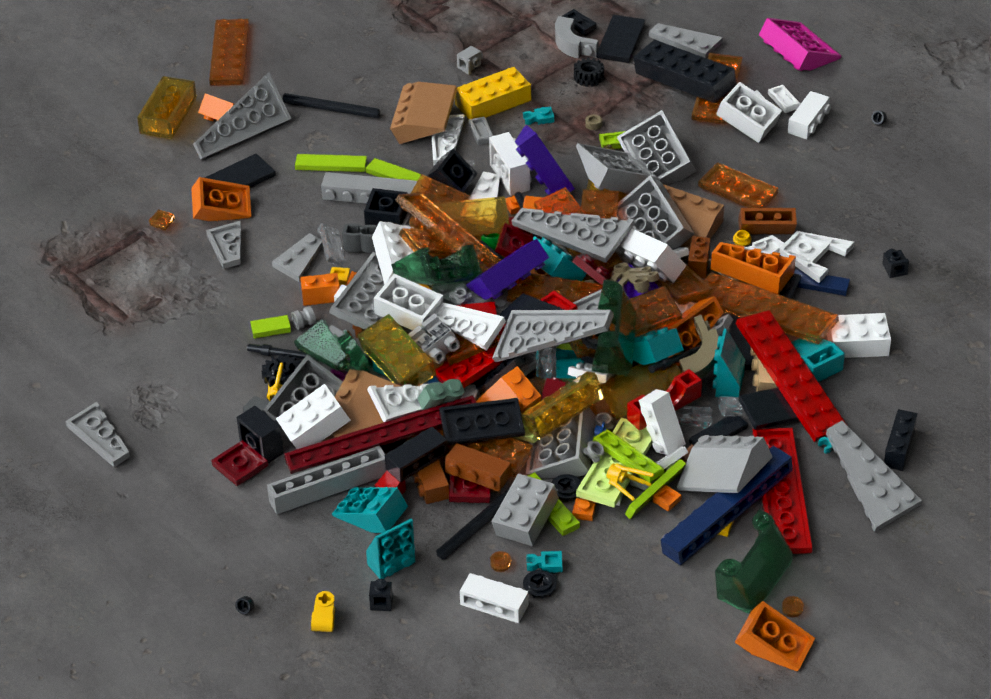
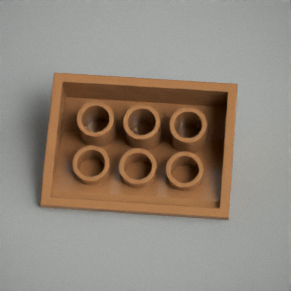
M415 82L403 86L390 127L399 144L446 130L457 91L456 85Z
M664 185L693 230V236L711 239L723 223L724 205ZM692 237L680 247L690 250Z
M350 369L335 398L351 421L323 441L384 423L367 389L369 386H402L366 371Z

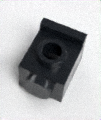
M889 249L883 253L882 264L889 278L908 274L909 260L905 258L902 250Z
M384 579L370 582L369 601L371 611L392 610V582H386ZM376 598H384L386 602H376Z

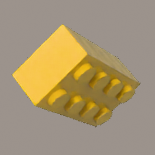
M511 67L457 87L455 105L468 119L484 116L486 118L531 101V84L515 67Z

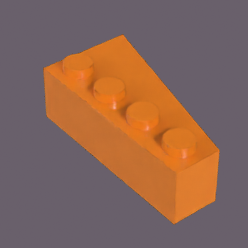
M720 242L712 252L711 270L779 294L794 274L796 256L789 255L788 258L780 256V253L772 252V254L761 253V249L745 250L744 246Z
M716 296L699 301L662 328L668 327V330L677 329L684 349L679 353L694 348L701 341L694 326V317L702 315L704 321H708L711 329L724 312ZM679 362L671 365L670 368L679 366Z

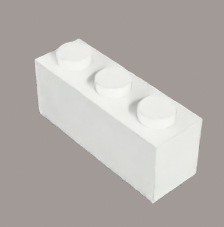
M810 91L790 117L788 133L807 139L811 133L813 134L816 126L822 123L823 117L830 111V97Z
M655 389L639 400L641 413L645 418L647 430L653 442L652 446L657 453L669 456L677 448L686 444L669 392Z
M470 573L460 589V605L519 623L529 605L528 591Z

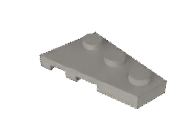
M241 221L206 230L207 237L223 269L241 264Z
M309 233L273 260L272 266L300 282V277H302L304 272H307L310 262L316 258L322 249L323 240Z

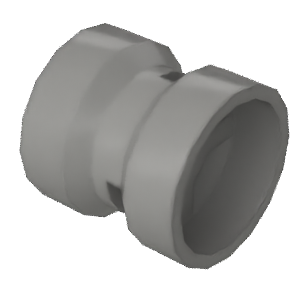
M310 306L303 308V311L291 312V317L297 330L304 328L307 324L313 325L316 323L314 311Z

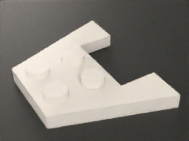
M796 231L780 247L779 253L781 256L788 258L789 255L796 256L795 266L820 283L828 274V268L815 263L828 250L846 256L853 249L854 242Z

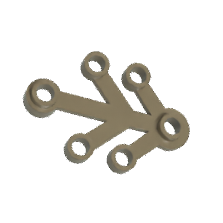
M619 263L614 266L613 276L606 281L607 289L613 290V294H621L625 291L624 285L629 281L634 285L638 293H644L649 290V282L659 280V274L657 271H652L650 266L631 268L628 263Z

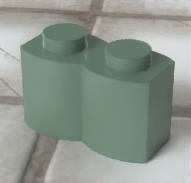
M449 379L444 383L433 382L426 385L417 399L422 410H426L461 399L465 391L460 380Z

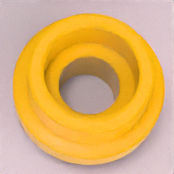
M739 230L733 236V242L739 246H747L751 243V236L748 231Z

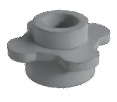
M457 287L455 291L449 292V297L452 298L454 304L461 305L466 304L467 300L472 298V294L467 293L464 287Z
M600 413L595 416L596 425L602 426V423L605 422V429L613 430L612 416L608 413Z
M589 441L587 448L583 449L584 455L595 463H598L600 457L605 454L603 446L596 441Z

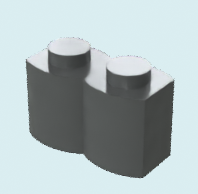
M355 223L344 224L342 231L343 249L350 252L376 253L372 236L377 226H362Z

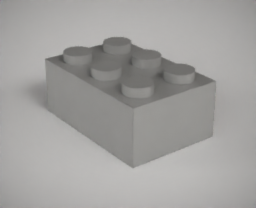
M517 474L491 521L496 536L533 546L559 499L555 484Z

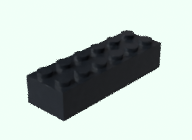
M655 39L633 57L636 74L713 103L718 102L736 86L734 68Z

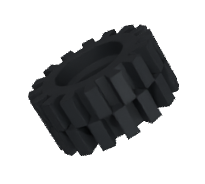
M590 57L587 60L584 58L581 61L578 60L574 64V80L581 86L585 84V87H588V85L593 87L594 84L596 86L604 80L603 63H600V60L596 61V58L590 60Z

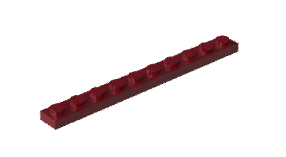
M473 395L284 453V458L291 474L379 445L383 446L418 435L430 427L434 429L442 427L439 414L440 407L476 403Z

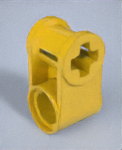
M322 591L316 595L311 618V631L333 632L335 600L331 592Z

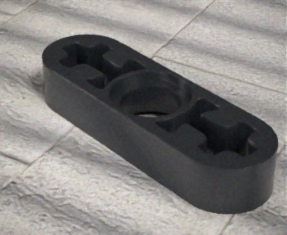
M521 355L503 360L477 383L476 389L483 395L502 376L517 366L521 367L525 362V357Z

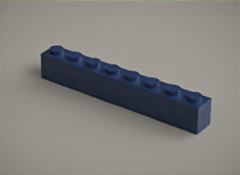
M773 445L769 449L772 458L739 493L717 492L708 498L698 509H695L685 520L679 522L673 530L666 533L661 539L662 553L677 564L682 565L721 530L792 472V457Z

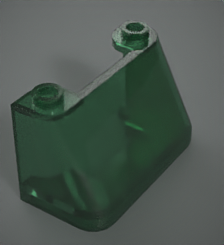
M473 244L465 245L461 250L440 260L438 256L432 257L427 253L429 248H421L391 264L394 274L411 282L429 286L465 284L482 274Z
M604 280L598 310H611L614 316L611 324H615V331L608 330L599 334L592 362V371L626 375L631 371L633 363L637 313L622 286L618 282Z
M323 319L294 341L299 351L342 373L347 374L350 369L370 373L369 370L373 368L348 330H344L340 337L336 334L333 335L328 324Z
M760 509L752 519L753 527L758 531V537L742 562L726 559L715 570L717 599L745 613H750L757 605L766 600L793 560V552L771 515Z

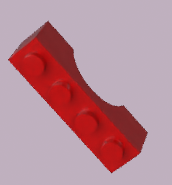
M690 369L674 377L666 392L670 394L675 411L701 397L702 379ZM643 394L627 403V420L639 431L647 427L639 400L645 397Z

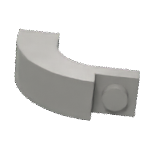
M558 16L555 22V43L563 53L574 58H579L580 55L597 57L598 40L575 35L574 19Z

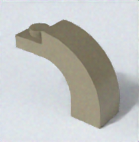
M702 315L694 317V326L702 345L695 354L680 359L679 368L681 373L690 369L701 379L714 367L716 363L714 361L715 350L719 349V347H717L718 333L716 328L711 330L708 321H704Z

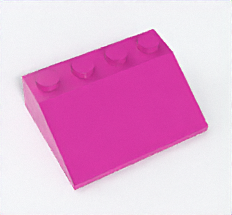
M767 18L759 33V36L764 39V43L771 45L775 52L782 54L784 60L791 62L794 65L793 67L799 71H811L841 58L838 52L801 22Z

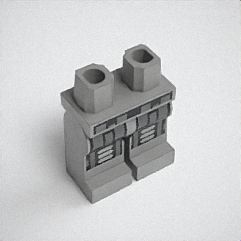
M435 313L421 323L423 328L418 326L406 335L414 350L429 360L432 365L435 363L440 364L445 360L447 353L450 351L455 352L460 348V342L453 331Z

